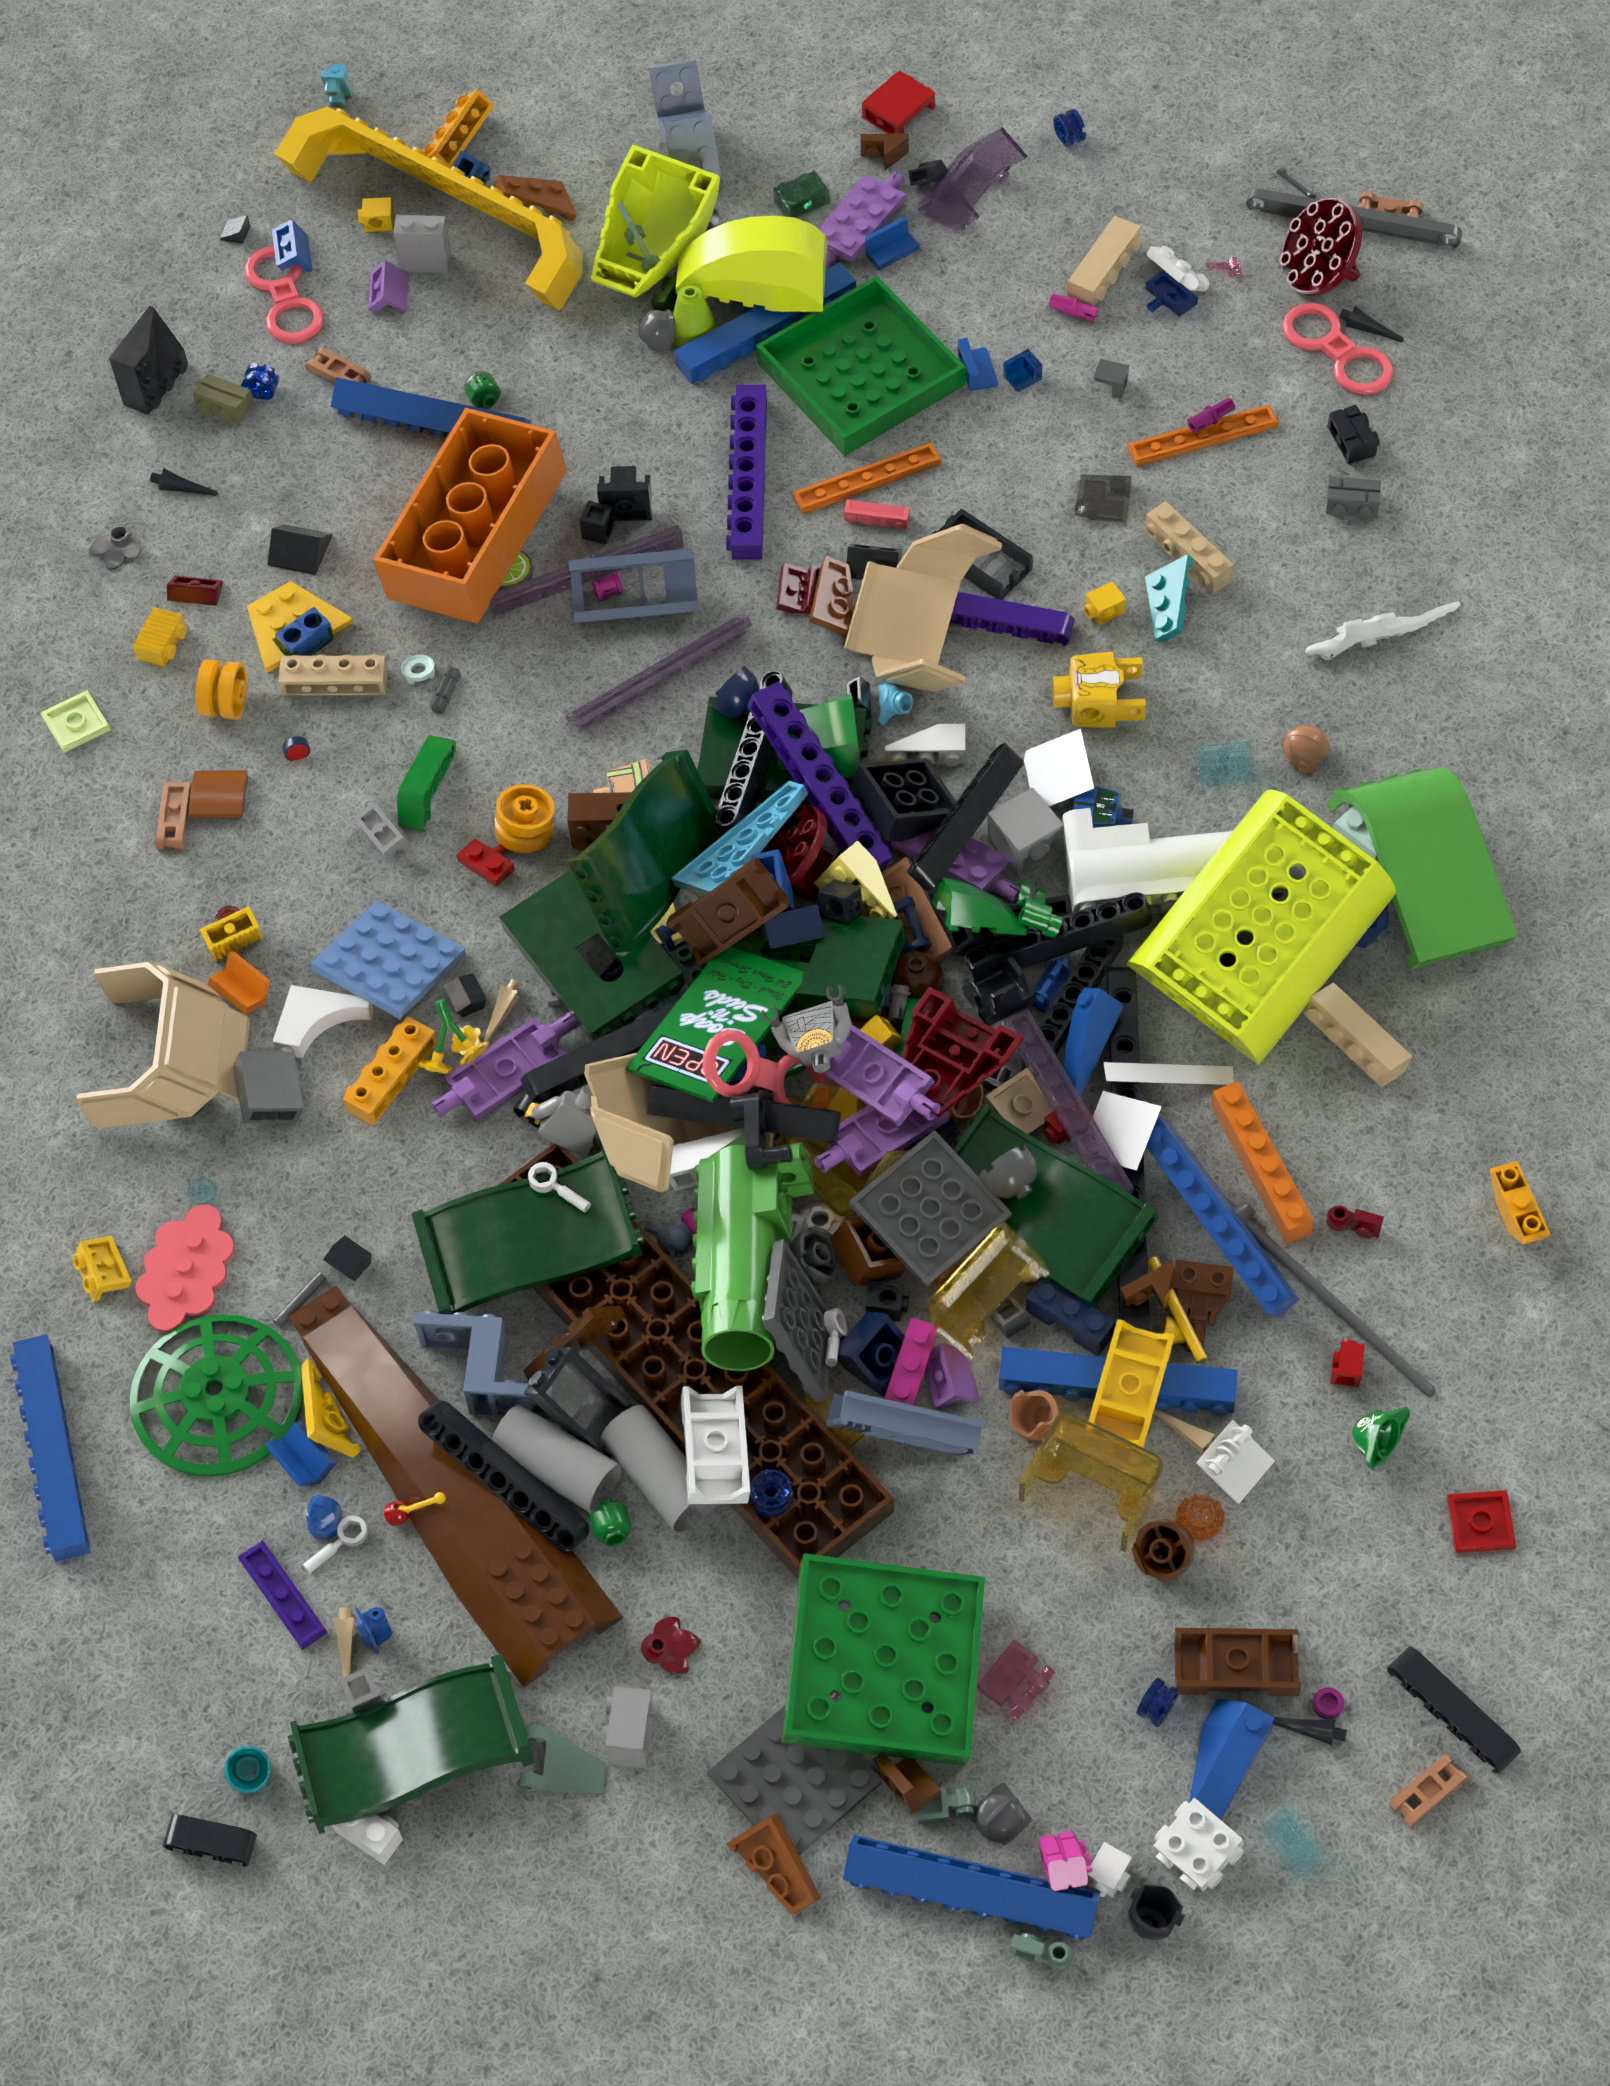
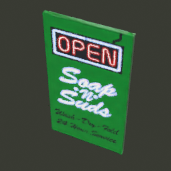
M731 946L710 960L626 1066V1070L714 1103L720 1094L715 1092L706 1081L703 1071V1054L707 1043L715 1034L730 1029L739 1030L748 1035L757 1047L772 1027L771 1022H766L762 1019L761 1011L764 1010L767 1018L773 1019L775 1011L771 1006H775L779 1009L781 1015L795 997L794 992L801 985L804 972ZM733 1041L724 1043L716 1056L717 1073L726 1084L731 1081L747 1060L744 1050Z

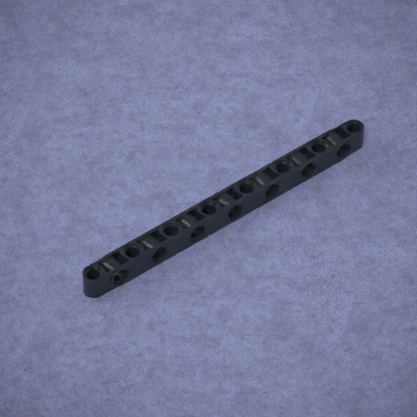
M1108 967V994L1119 1002L1127 1003L1124 1005L1109 1036L1110 1062L1140 1063L1136 972L1130 967ZM1120 1050H1127L1129 1053H1121ZM1111 1081V1093L1141 1101V1082ZM1144 1154L1137 1170L1114 1164L1115 1184L1146 1204ZM1146 1236L1136 1250L1138 1254L1130 1258L1118 1275L1119 1319L1135 1328L1151 1332L1149 1299L1140 1304L1139 1307H1127L1120 1288L1148 1274Z

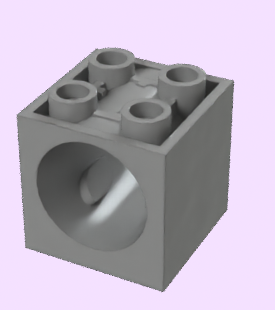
M1033 787L1025 792L1017 793L1008 802L996 805L988 812V842L994 850L1012 859L1010 869L1017 878L1024 876L1063 853L1064 824Z

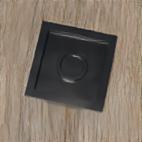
M635 466L611 467L609 483H605L604 476H599V483H597L599 503L612 506L614 521L652 520L650 475H645V482H637Z
M993 954L971 964L969 969L973 981L970 982L968 979L963 981L964 986L961 988L964 996L972 1007L978 1006L980 1018L988 1026L1036 1003L1035 996L1027 985L1023 970L1012 956L1007 958L1008 964L1000 968Z

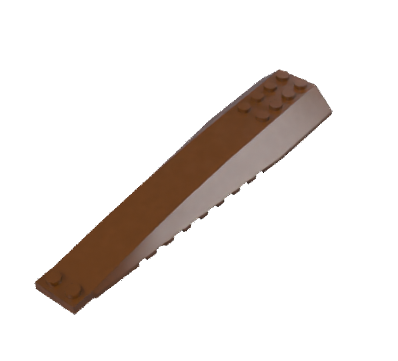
M337 1286L329 1289L288 1316L289 1321L302 1337L305 1348L336 1396L398 1501L405 1502L410 1506L433 1498L438 1492L445 1494L446 1500L443 1504L434 1503L411 1511L409 1514L410 1521L457 1598L499 1654L502 1653L505 1663L523 1687L549 1670L548 1661L593 1630L600 1635L623 1618L573 1550L564 1552L555 1547L421 1431L418 1425L419 1415L440 1400L360 1312L351 1306Z

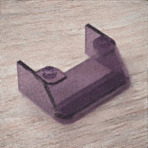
M1001 127L964 148L947 167L949 172L942 181L934 183L917 204L916 209L922 216L953 230L959 228L964 230L971 222L980 217L973 209V206L989 186L996 181L999 183L1003 182L1010 174L1008 170L1013 165L1026 159L1027 154L1006 130Z

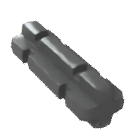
M447 668L444 674L446 677L442 678L435 693L437 697H434L430 704L432 711L437 713L445 711L447 707L445 703L449 702L456 687L455 682L458 683L461 676L458 668Z

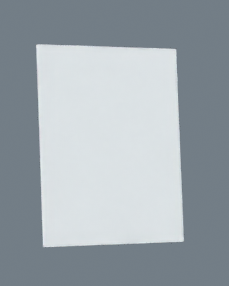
M1081 729L1025 752L1024 763L1029 786L1035 789L1048 806L1094 789Z
M1103 1091L1080 1148V1154L1137 1170L1162 1106Z

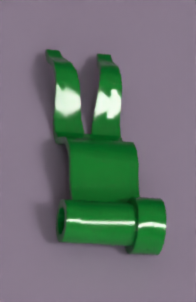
M1022 881L1016 882L1017 885L1021 886L1018 905L1023 906L1018 922L1041 930L1044 935L1055 938L1061 927L1062 918L1051 914L1052 907L1045 904L1047 891L1041 888L1036 889L1037 895L1035 900L1030 899V885Z

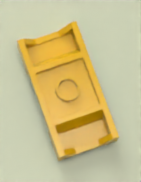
M1117 1320L1085 1436L1143 1452L1175 1335L1149 1332L1135 1328L1123 1320Z

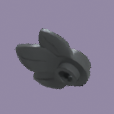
M125 525L113 526L109 530L108 535L97 537L89 548L90 555L103 556L104 564L109 570L120 567L126 558L131 560L137 559L140 553L139 544L133 540L132 531Z

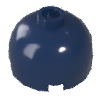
M746 666L741 668L744 672L743 674H733L715 693L718 696L716 702L712 699L709 701V705L723 717L730 719L739 718L743 714L749 717L750 710L747 705L752 694L757 692L759 681Z

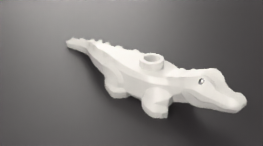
M1460 602L1443 605L1414 617H1396L1395 613L1392 612L1375 616L1369 620L1362 621V619L1348 621L1343 623V626L1336 628V631L1339 633L1337 636L1307 647L1305 653L1307 656L1319 655L1324 660H1331L1356 644H1361L1362 648L1377 645L1376 640L1396 635L1401 636L1404 633L1413 632L1423 626H1427L1431 621H1435L1449 612H1454L1460 606Z

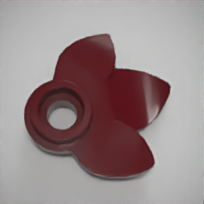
M666 1617L655 1624L653 1634H649L644 1638L641 1644V1652L648 1662L660 1663L667 1672L680 1674L688 1672L689 1666L685 1657L695 1652L701 1641L694 1633L680 1630V1620L678 1617ZM652 1644H658L662 1649L656 1650L652 1647Z

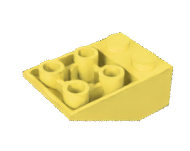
M856 841L838 856L814 882L819 889L834 879L861 887L863 911L857 916L894 919L897 916L877 861L859 841Z

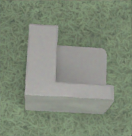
M368 1667L339 1679L352 1710L380 1698Z

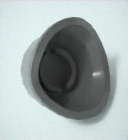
M651 310L642 317L639 323L640 339L655 352H664L673 344L675 319L671 310Z

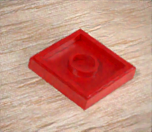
M1507 1490L1447 1494L1455 1553L1516 1549Z

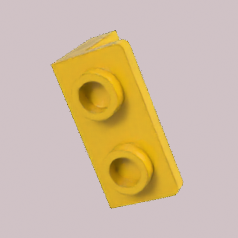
M112 1236L80 1241L76 1253L73 1255V1264L75 1269L80 1271L84 1290L90 1294L93 1302L99 1301L103 1292L130 1287L132 1280Z

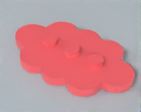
M210 1205L195 1206L187 1213L184 1221H170L163 1224L156 1233L155 1240L157 1246L148 1251L144 1257L143 1263L147 1272L140 1276L136 1282L135 1290L138 1299L144 1305L149 1306L148 1319L150 1325L160 1333H168L184 1324L187 1316L199 1317L208 1313L215 1304L214 1290L220 1288L226 1281L227 1272L224 1265L233 1257L235 1247L228 1233L221 1231L222 1219L215 1207Z

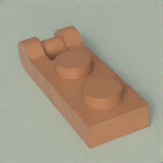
M164 782L156 834L157 850H166V847L175 848V850H184L192 787L190 782ZM167 832H175V837H167Z

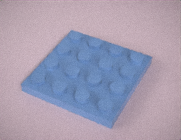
M376 901L311 962V971L401 1019L465 955V948Z

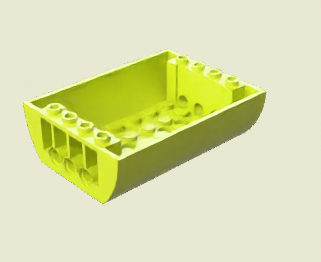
M1266 790L1127 962V966L1259 1065L1305 1009L1311 996L1321 989L1395 896L1396 888L1390 876L1375 859L1289 795L1275 790ZM1294 866H1300L1305 870L1306 874L1302 879L1295 880L1289 874L1290 869ZM1276 888L1285 889L1288 893L1287 899L1281 902L1274 900L1272 897L1273 890ZM1240 932H1250L1253 936V941L1249 945L1240 944L1237 941V936ZM1224 953L1233 954L1236 959L1235 964L1231 967H1224L1219 961L1221 955Z

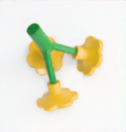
M440 999L434 1003L442 1021L437 1049L433 1051L432 1060L419 1061L418 1066L428 1071L448 1074L453 1071V1068L442 1063L444 1056L442 1049L448 1027L454 1032L451 1050L455 1054L460 1053L464 1056L460 1061L462 1066L470 1064L478 1056L482 1055L490 1043L488 1041L481 1042L479 1038L482 1032L479 1028H472L470 1025L458 1028L452 1019L445 999Z

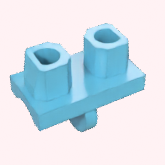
M334 64L328 69V72L321 70L320 77L325 86V94L330 97V105L345 106L346 96H352V88L348 81V71L344 65Z

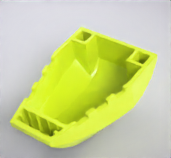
M632 144L611 186L610 202L606 208V220L604 228L601 230V242L599 250L597 249L591 281L634 298L645 294L678 264L680 253L693 240L705 233L718 197L719 175ZM621 202L633 224L640 225L643 228L646 237L642 241L649 254L656 255L660 259L658 264L646 274L641 266V261L625 256L627 252L645 258L635 238L633 239L634 244L629 245L624 236L628 226L618 207V204Z
M758 216L724 223L703 233L680 253L676 294H678L681 288L692 285L701 289L705 299L708 296L718 297L720 302L725 303L734 300L743 302V306L752 308L756 304L765 306V310L823 312L827 256L826 235L814 225L793 217Z

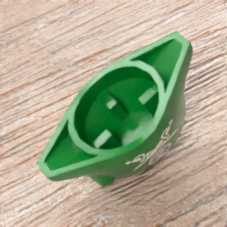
M1402 1407L1388 1412L1375 1410L1374 1413L1363 1416L1355 1423L1352 1429L1353 1439L1358 1451L1366 1457L1368 1468H1375L1394 1451L1410 1417L1409 1408Z

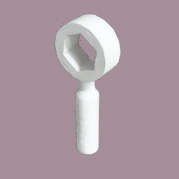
M540 1162L529 1170L528 1178L533 1190L539 1193H546L554 1189L558 1192L559 1196L584 1213L590 1208V1202L568 1187L557 1183V1172L551 1164ZM547 1172L551 1177L549 1181L539 1183L535 1180L536 1174Z
M839 1308L824 1313L825 1326L830 1335L825 1363L830 1367L837 1364L839 1337L845 1336L848 1332L846 1319Z
M348 1516L342 1519L337 1528L339 1538L334 1543L326 1545L303 1564V1567L309 1574L337 1553L338 1548L343 1544L350 1547L362 1544L368 1534L364 1520L357 1516ZM350 1524L361 1526L362 1532L355 1539L344 1536L343 1531Z

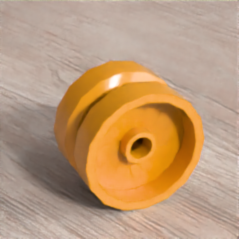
M203 660L198 671L195 692L196 708L200 716L216 717L220 713L223 719H240L247 697L248 685L247 671L243 663L230 661L223 666L220 660Z
M520 784L504 790L496 802L494 834L498 842L506 849L516 853H532L540 851L547 846L552 838L555 803L551 796L543 789L533 785Z

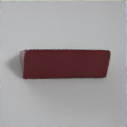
M175 575L166 585L167 601L217 606L224 581Z

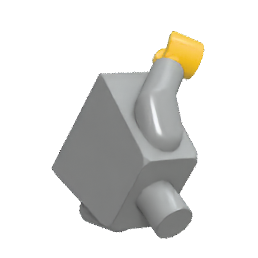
M582 1087L579 1095L571 1091H565L561 1097L555 1096L541 1104L531 1103L524 1117H533L535 1119L534 1123L537 1125L541 1121L538 1136L586 1158L591 1147H598L601 1149L600 1152L602 1151L601 1147L603 1145L590 1113V1107H592L591 1096H593L590 1087Z

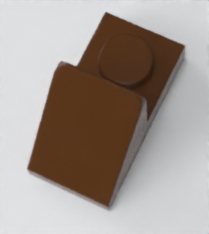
M861 134V156L869 158L884 156L885 170L909 153V134Z
M1170 1261L1120 1288L1122 1298L1127 1307L1132 1304L1140 1305L1146 1302L1151 1294H1154L1165 1312L1176 1276L1175 1265Z

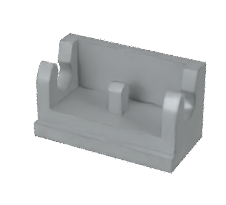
M375 802L354 817V820L384 856L387 855L391 861L397 859L395 853L401 849L407 853L412 849L403 835Z

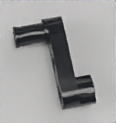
M759 1092L732 1096L730 1106L735 1122L744 1121L745 1158L748 1169L767 1168L770 1164L792 1162L793 1152L790 1144L766 1147L765 1104L762 1094Z

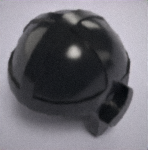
M1143 1884L1141 1888L1136 1886L1130 1896L1133 1902L1128 1911L1129 1921L1133 1930L1143 1939L1159 1940L1167 1938L1175 1924L1180 1927L1186 1916L1182 1913L1184 1906L1168 1887Z

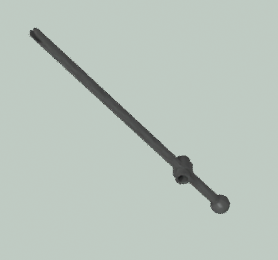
M1226 1198L1255 1239L1426 1396L1431 1397L1435 1394V1388L1251 1220L1256 1212L1249 1203L1243 1201L1240 1205H1234Z

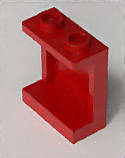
M898 70L862 102V118L887 134H904V126L923 109L928 107L933 110L935 108V92L930 87L916 81L912 76Z

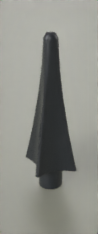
M1356 306L1352 312L1343 308L1339 318L1348 321L1346 327L1377 334L1399 342L1404 341L1402 336L1381 325Z
M163 468L162 474L152 472L150 476V482L159 484V490L212 496L218 495L216 490L187 480Z
M1274 1717L1273 1725L1306 1735L1329 1745H1332L1333 1739L1345 1742L1347 1736V1729L1335 1726L1336 1719L1313 1720Z

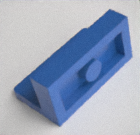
M905 216L865 237V255L878 270L919 250V243L908 232V219Z
M293 220L272 229L276 266L283 271L299 263L307 272L313 271L308 235Z
M968 338L958 339V357L966 366V382L969 391L998 386V380L987 348L971 350Z
M303 1421L295 1422L283 1439L269 1440L266 1444L267 1449L298 1486L321 1483L337 1463L321 1443H316L307 1437V1426Z

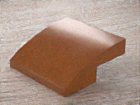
M195 771L190 793L189 818H242L246 803L245 791L248 784V771Z

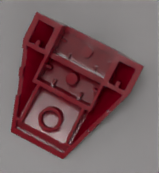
M929 987L913 1010L912 1023L909 1033L906 1034V1044L902 1058L932 1077L935 1081L924 1096L940 1105L938 1114L931 1111L933 1115L940 1117L1009 1062L1024 1037L1001 1024L996 1029L956 1009L952 998Z

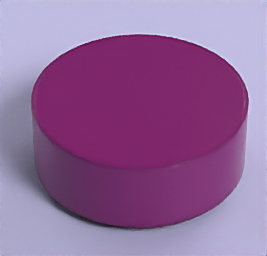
M1326 1687L1317 1691L1313 1699V1709L1319 1717L1330 1720L1337 1718L1342 1713L1344 1698L1338 1690Z

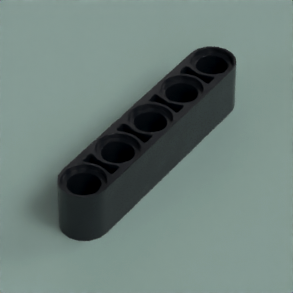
M1409 1646L1387 1667L1391 1677L1395 1675L1402 1682L1400 1685L1414 1698L1418 1697L1424 1702L1423 1706L1437 1720L1441 1718L1448 1725L1446 1728L1460 1741L1464 1740L1471 1746L1469 1750L1483 1763L1487 1761L1494 1768L1492 1770L1494 1773H1501L1521 1753V1749L1515 1740L1417 1649Z

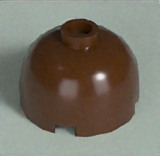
M908 951L899 957L890 985L892 987L893 984L908 986L911 996H908L909 998L921 999L929 987L941 992L944 983L941 964L934 956L925 951Z
M1170 1519L1152 1521L1139 1529L1136 1541L1133 1543L1134 1560L1141 1572L1157 1578L1156 1580L1159 1581L1177 1578L1187 1571L1194 1560L1195 1544L1193 1537L1188 1529L1178 1521Z

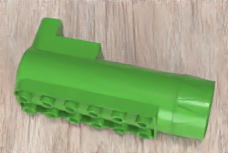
M801 1142L790 1144L793 1152V1161L790 1163L770 1164L767 1168L749 1170L745 1158V1145H732L718 1150L710 1158L700 1159L699 1165L695 1166L698 1188H695L694 1194L698 1211H694L697 1234L693 1235L696 1258L692 1259V1266L696 1277L695 1281L691 1284L694 1299H698L700 1302L702 1313L700 1321L702 1326V1354L710 1364L718 1368L730 1371H748L765 1365L773 1357L774 1337L770 1331H766L762 1322V1315L765 1313V1295L768 1289L767 1276L770 1273V1256L772 1255L773 1242L784 1239L787 1244L792 1243V1197L814 1194L813 1168Z

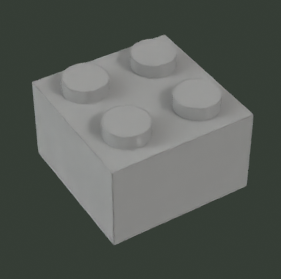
M614 1686L613 1697L608 1696L606 1702V1715H609L608 1726H603L601 1744L604 1745V1755H608L610 1765L647 1768L655 1715L652 1692L649 1689Z

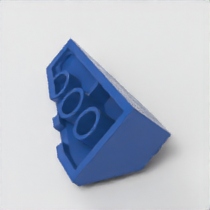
M1084 988L1077 998V1004L1072 1013L1057 1100L1067 1102L1069 1099H1072L1077 1104L1124 1007L1121 1002L1102 989Z
M1217 1698L1203 1723L1189 1803L1193 1798L1197 1799L1216 1817L1222 1820L1273 1728L1274 1717L1248 1703Z

